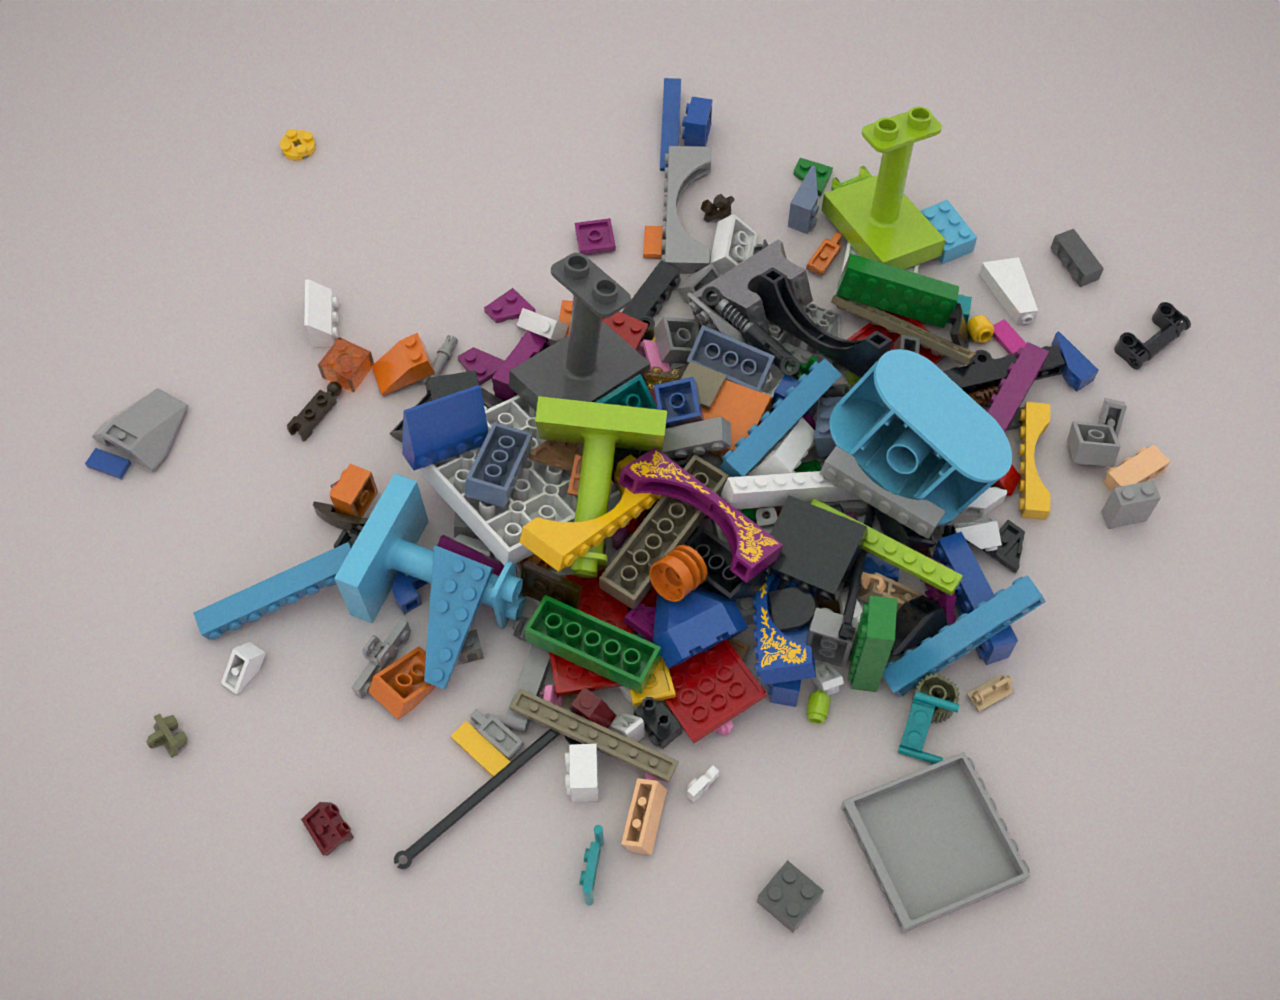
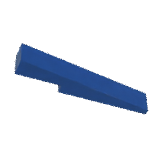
M664 78L660 171H665V167H668V164H665V153H669V146H679L681 79Z

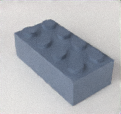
M493 422L466 478L464 496L505 508L531 451L533 433Z

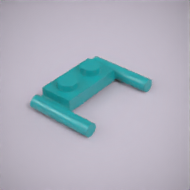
M916 691L898 753L932 764L943 761L942 757L923 752L922 749L935 706L957 713L959 704Z
M601 825L594 827L595 842H591L590 849H585L584 862L587 863L586 871H581L579 884L583 885V895L587 905H592L594 902L593 890L601 846L604 845L603 828Z

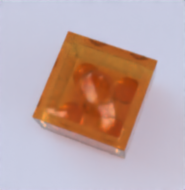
M339 337L318 363V368L322 378L330 382H339L343 388L354 393L372 369L374 360L371 351Z

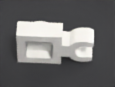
M712 766L704 776L702 775L698 780L696 778L693 779L687 786V798L694 803L709 788V785L719 777L718 773L720 771L715 766Z

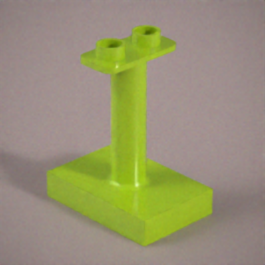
M913 107L907 112L889 118H880L876 122L864 126L861 135L874 150L882 153L878 175L824 193L821 209L861 257L904 270L942 256L946 241L903 193L914 143L936 136L942 130L941 123L925 107Z
M538 396L535 423L539 438L584 444L574 522L592 520L608 513L615 447L650 451L656 448L662 452L667 418L666 410ZM604 540L597 547L591 548L585 556H580L571 565L573 576L597 578L598 569L607 568V555L603 554Z

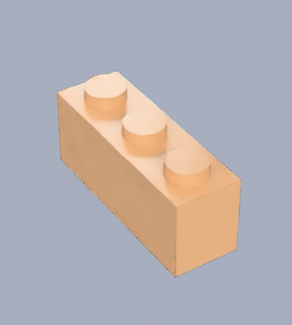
M1153 444L1149 448L1144 447L1139 450L1133 458H1126L1120 466L1110 468L1106 472L1107 476L1103 483L1112 492L1116 487L1150 481L1165 472L1171 461Z
M637 778L621 845L630 852L652 855L667 789L658 781Z

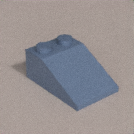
M813 165L790 203L788 220L789 228L808 234L811 228L815 227L817 223L815 216L819 210V206H817L816 169Z

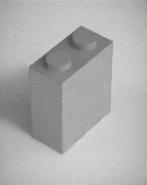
M1153 480L1114 488L1101 510L1107 528L1111 529L1146 522L1161 496Z

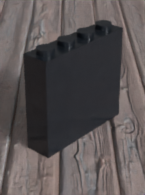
M789 495L770 532V535L781 542L783 547L778 559L765 568L762 573L768 576L776 575L787 584L793 582L799 585V588L808 592L812 590L825 600H830L831 598L837 601L868 535L867 526Z

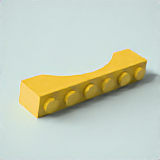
M1026 402L1024 408L1020 409L1019 421H1022V426L1019 428V438H1022V444L1019 445V456H1022V462L1019 463L1018 472L1022 474V480H1019L1018 491L1021 492L1018 510H1021V518L1046 520L1050 513V492L1038 476L1034 452L1038 438L1046 431L1050 423V404Z

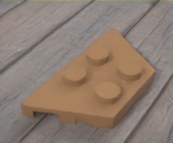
M547 440L529 453V459L572 472L575 454L582 457L584 444Z

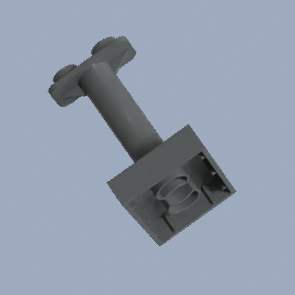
M572 253L551 266V275L573 294L570 333L568 336L511 369L509 373V387L537 411L538 396L595 403L639 374L644 381L648 379L651 363L602 321V318H608L630 304L631 295L582 253Z

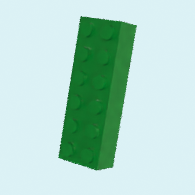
M850 253L838 282L836 296L944 328L958 301L959 286Z
M547 595L543 597L524 629L527 642L640 694L643 693L661 659L660 646Z
M870 596L868 604H863L860 622H858L855 639L850 649L849 661H851V666L848 671V681H851V689L877 692L895 641L897 599Z

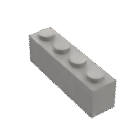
M721 416L666 428L662 453L671 459L686 458L687 455L691 454L702 455L705 454V451L710 450L721 451L725 447L731 446V423Z

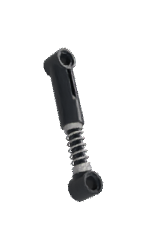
M710 286L704 289L702 292L703 302L714 311L719 312L720 315H724L725 319L728 318V322H732L736 329H740L745 340L753 347L774 355L773 364L785 375L792 378L800 375L802 365L795 356L757 323L749 322L748 319L744 318L745 315L742 316L741 312L736 311L737 308L734 309L733 305H729V301L726 300V297L718 288ZM717 294V299L709 302V296ZM771 347L783 357L782 361L769 350ZM789 363H796L795 370L787 371L786 367Z

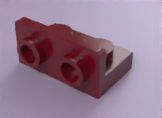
M319 802L301 819L323 856H328L343 841H351L354 838L350 832V826L342 819L338 807L332 802Z

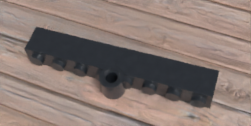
M663 261L658 263L631 299L630 304L622 311L626 315L649 324L641 341H651L654 338L655 321L653 316L655 313L658 314L664 301L670 298L672 290L677 288L681 282L680 269Z
M1057 345L1042 347V349L1049 351L1035 380L1061 374L1065 362ZM977 350L974 360L969 365L953 367L943 372L969 395L991 386L998 387L1002 378L1007 379L1009 375L1007 370L1012 362L1016 363L1018 358L1015 357L1016 354H1009L1005 357L994 359L989 352Z

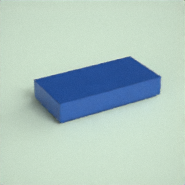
M95 448L85 465L88 468L122 479L131 462L123 457Z

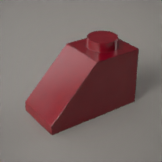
M585 687L582 688L568 708L575 714L605 728H608L617 716L602 699Z

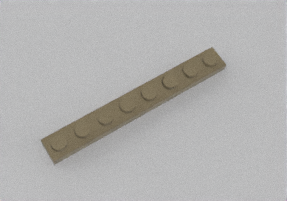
M836 294L832 298L831 303L835 304L838 309L848 310L856 317L868 319L871 324L881 325L891 333L918 337L923 348L933 349L944 357H951L958 364L968 365L975 358V352L878 308L839 297Z
M519 689L510 705V710L582 744H596L598 751L667 783L670 782L679 764V761L525 690Z

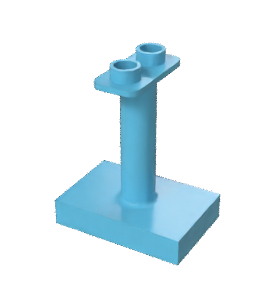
M394 473L334 578L347 609L352 616L373 623L392 589L394 578L400 572L431 584L433 550L416 544L429 522L417 481ZM511 561L505 564L500 576L492 573L480 602L494 608L497 625L503 629L510 619L515 621L520 619L526 605V597L520 595L523 579L517 577L515 563Z

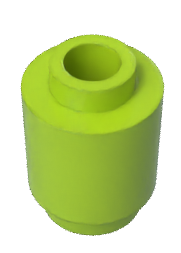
M815 690L814 693L809 694L806 711L809 722L815 724L825 723V719L828 718L831 700L827 692Z

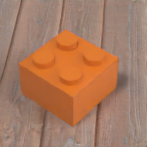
M351 463L347 469L343 470L339 482L330 491V498L336 513L356 517L364 516L378 493L372 472Z

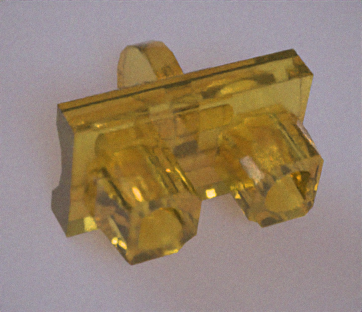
M653 367L651 371H645L644 374L646 386L651 390H654V385L681 379L679 369H671L669 373H663V369L660 367Z

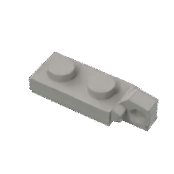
M477 709L470 714L471 719L477 724L474 727L477 732L508 760L524 746V742L493 714L490 715L488 713L484 716Z

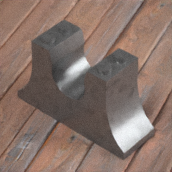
M776 240L693 293L695 297L703 302L702 292L704 289L710 286L718 288L726 297V300L729 301V305H733L734 309L737 308V312H741L742 316L745 315V319H748L753 324L757 323L766 332L769 330L762 299L758 296L760 274L772 267L787 276L791 290L801 308L813 302L806 270L786 259L783 242L780 240ZM717 294L709 296V302L717 299Z

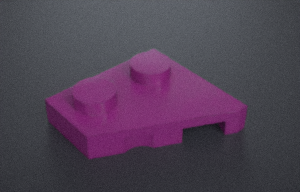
M514 288L484 307V312L495 323L505 322L508 319H518L522 308L536 313L535 308Z

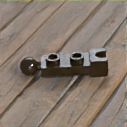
M333 381L327 385V392L319 390L302 411L287 424L288 432L294 435L298 431L303 442L306 441L313 433L312 430L337 402L333 396L341 394V384Z

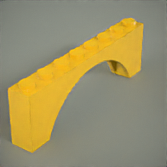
M629 455L617 464L614 480L619 488L620 502L611 511L598 518L582 522H557L536 517L523 526L519 543L559 572L566 566L570 567L580 556H585L591 548L597 547L606 537H611L617 529L625 527L631 519H636L642 511L650 509L663 495L651 493L633 494L626 487L624 488L618 483L622 468L636 460L635 457Z

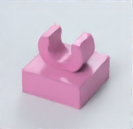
M546 685L545 691L540 692L539 695L544 700L562 707L564 696L557 697L555 686Z

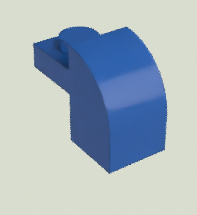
M400 572L393 580L392 591L399 608L405 615L422 604L420 595L416 590L428 582L409 575L406 576Z

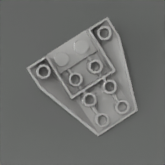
M687 294L689 306L692 309L694 318L698 320L700 329L704 325L749 345L748 341L743 338V334L723 316L693 294Z
M813 303L802 308L808 317L820 328L840 338V314ZM773 322L768 324L769 330L767 333L795 356L801 364H806L811 356H816L818 363L824 358L831 364L834 362ZM771 347L770 351L782 361L783 357Z
M157 388L105 421L92 437L106 446L112 443L132 454L138 464L153 472L166 458L188 405Z

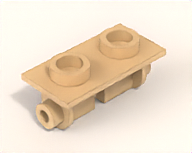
M1001 674L968 692L967 696L978 712L1014 693L1015 691L1011 687L1013 680L1010 676H1003Z

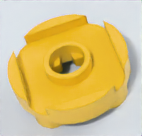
M289 129L280 141V148L287 159L300 161L303 160L302 157L307 155L310 157L314 153L316 144L311 132Z

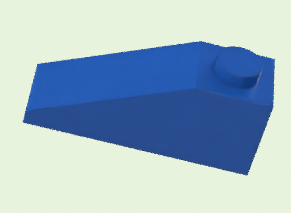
M1058 331L1054 336L1052 346L1057 345L1065 362L1061 373L1067 384L1076 391H1079L1094 381L1099 369Z

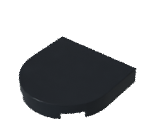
M791 587L768 592L775 626L782 633L804 628L812 620L816 606L812 595L808 591L798 587Z

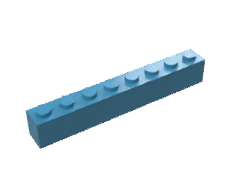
M825 358L820 363L816 361L808 369L810 374L807 376L804 373L796 381L799 385L796 388L791 386L784 394L786 398L784 400L780 398L772 406L774 408L773 412L767 411L759 419L762 423L759 426L754 424L747 432L749 436L746 439L742 437L734 445L737 447L734 452L729 450L722 457L724 462L719 467L729 477L745 476L842 375Z
M347 542L193 612L200 634L211 640L220 638L223 633L229 630H237L244 623L257 621L266 613L277 612L280 610V607L286 604L298 602L301 597L314 595L323 587L336 585L334 578L351 550L352 545Z
M1028 575L1024 578L1019 577L1006 590L1001 589L989 601L979 603L971 613H965L959 616L957 622L951 626L947 625L941 628L938 632L939 634L932 638L924 639L919 647L906 651L902 658L896 662L891 661L886 664L883 677L892 691L898 697H901L915 688L918 682L924 679L926 675L938 673L1046 601Z

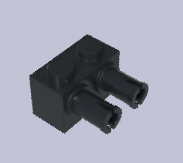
M646 697L643 699L642 705L634 710V716L643 719L644 729L649 734V740L655 746L659 745L664 749L682 734V726L660 701H653V697Z

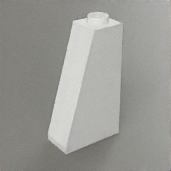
M1019 257L983 262L979 273L980 277L1015 324L1034 322L1038 308Z

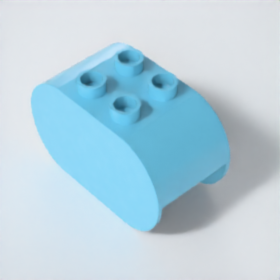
M895 349L882 355L836 404L830 415V431L837 447L854 456L863 472L883 489L905 498L928 500L945 510L946 512L938 526L953 521L964 509L996 481L1001 479L1009 471L1012 464L1010 443L998 422L933 362L909 350Z

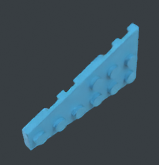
M434 545L424 681L441 689H446L494 568Z

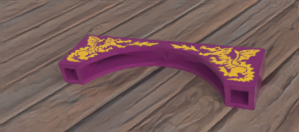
M653 448L622 468L618 483L624 488L626 487L633 494L651 493L676 498L708 515L721 528L730 544L732 552L730 571L746 583L778 559L783 547L781 542L658 449Z

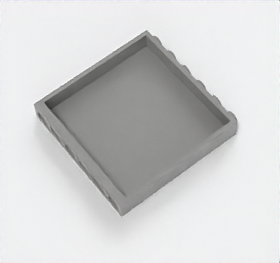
M965 752L846 799L842 803L841 809L901 934L1024 883L1030 877L1027 863L1021 860L1016 842L1010 839L1005 821L999 818L993 799L987 796L985 784L980 777H977L974 771V763L971 758H967Z

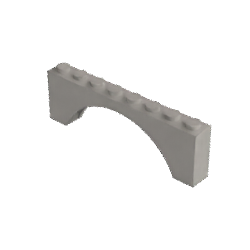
M669 146V153H665V164H668V167H665V178H668V181H664V192H667V196H664V207H667V210H663V221H666V225H663V236H666V240H662V251H665V255H662V261L680 269L682 274H694L709 265L710 248L694 240L685 231L679 221L676 209L684 190L693 181L711 172V147Z

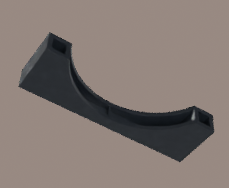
M773 267L760 274L758 296L762 299L766 318L858 377L862 378L882 355L891 350L892 339L878 331H875L865 339L856 341L844 340L829 334L815 324L803 311L791 290L785 274Z

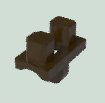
M719 194L714 198L713 203L708 199L703 201L701 210L705 213L704 220L709 222L717 218L722 220L730 216L732 211L731 204L735 199L732 196L725 198L722 194Z

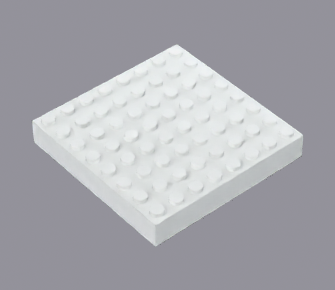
M519 395L485 410L488 432L493 422L533 433L531 451L547 441L539 438L535 423L536 411ZM481 447L418 469L421 475L504 566L508 561L516 564L534 554L519 543L523 526L536 517L557 522H574L577 496L567 494L572 472L529 459V455L505 508L464 496L466 478ZM615 480L611 487L608 512L620 502V492Z

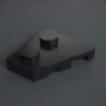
M1007 520L999 529L1002 545L997 546V550L985 551L984 548L983 551L1016 574L1020 566L1019 562L1025 531L1010 520Z

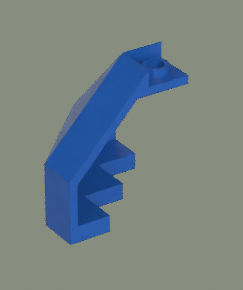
M699 586L677 602L668 601L657 593L653 641L655 645L661 647V656L667 668L681 665L694 655L706 652L720 642L734 638L749 628L735 601H731L726 596Z

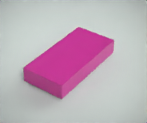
M1005 319L993 325V337L1008 354L1015 355L1020 347H1025L1026 342Z

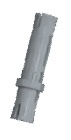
M448 335L443 346L438 349V355L432 364L435 374L423 380L425 386L429 384L428 378L439 376L446 362L451 359L452 351L458 343L456 337L452 336L451 338V335Z

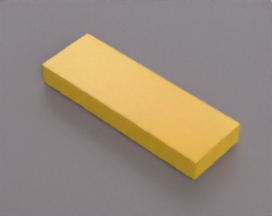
M467 721L451 735V739L492 777L511 762Z

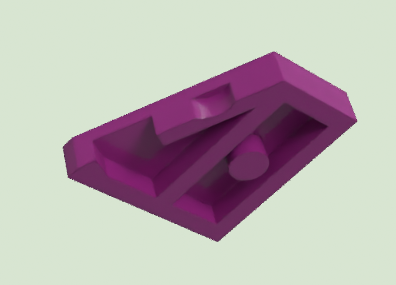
M475 347L458 356V361L467 372L476 370L479 386L492 379L505 361Z

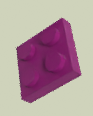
M610 218L575 223L579 253L589 255L616 251Z

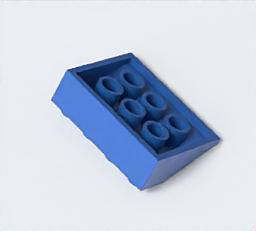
M477 385L404 410L402 455L414 471L482 447L488 434V425L481 387Z

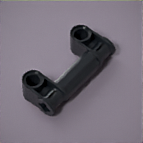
M1162 302L1157 307L1152 316V321L1161 330L1144 344L1134 334L1129 332L1123 333L1114 347L1115 353L1133 369H1140L1145 361L1151 360L1167 345L1178 338L1183 330H1188L1191 327L1189 318L1179 312L1171 303Z

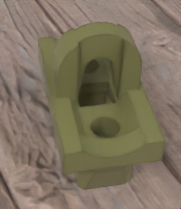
M161 714L154 716L156 723L153 728L156 732L148 737L146 741L148 747L153 749L164 745L171 758L178 755V749L187 744L188 738L184 731L174 735L171 733L172 730L178 728L175 716L171 715L162 718Z

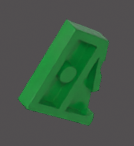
M799 158L793 175L803 181L811 166H815L818 196H822L833 172V167Z

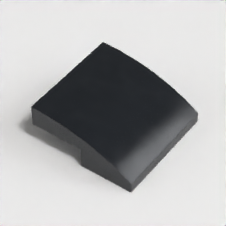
M956 303L950 316L953 327L950 336L953 343L968 349L969 333L961 304Z

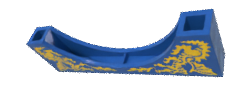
M763 574L767 582L756 592V596L752 597L753 607L756 609V613H753V620L755 626H757V629H754L755 642H758V646H754L755 657L759 662L755 663L757 677L761 676L763 685L816 678L815 659L811 646L796 642L787 637L775 626L771 619V603L768 592L778 590L783 581L776 575L768 576Z

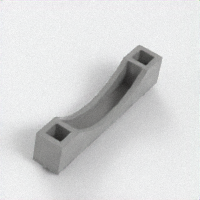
M837 446L825 460L819 473L927 539L930 538L946 512L928 500L905 498L883 489L863 472L854 456Z

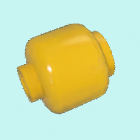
M974 316L967 323L969 336L974 342L985 343L992 338L994 326L986 316Z

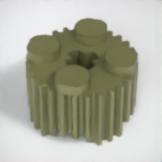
M930 673L929 676L926 675L924 679L918 682L912 700L917 691L958 704L960 692H958L959 688H956L957 684L949 682V678L945 679V676L941 677L937 673H934V675ZM935 706L931 723L933 721L935 723L938 721L941 723L942 720L946 721L954 712Z

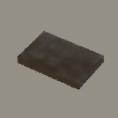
M525 560L522 564L521 579H523V585L520 593L539 602L547 595L579 610L583 586Z

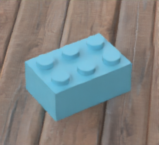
M948 200L920 211L946 239L942 256L937 257L942 265L973 252L977 236Z

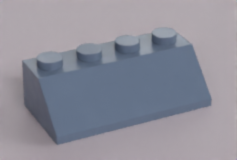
M702 325L687 362L690 363L691 361L725 374L728 380L762 393L770 375L775 356Z

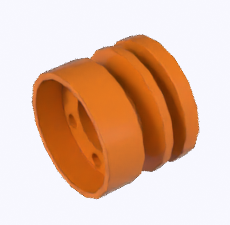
M679 545L650 567V581L660 596L668 601L677 602L706 580L707 567L703 558L696 550L690 546Z

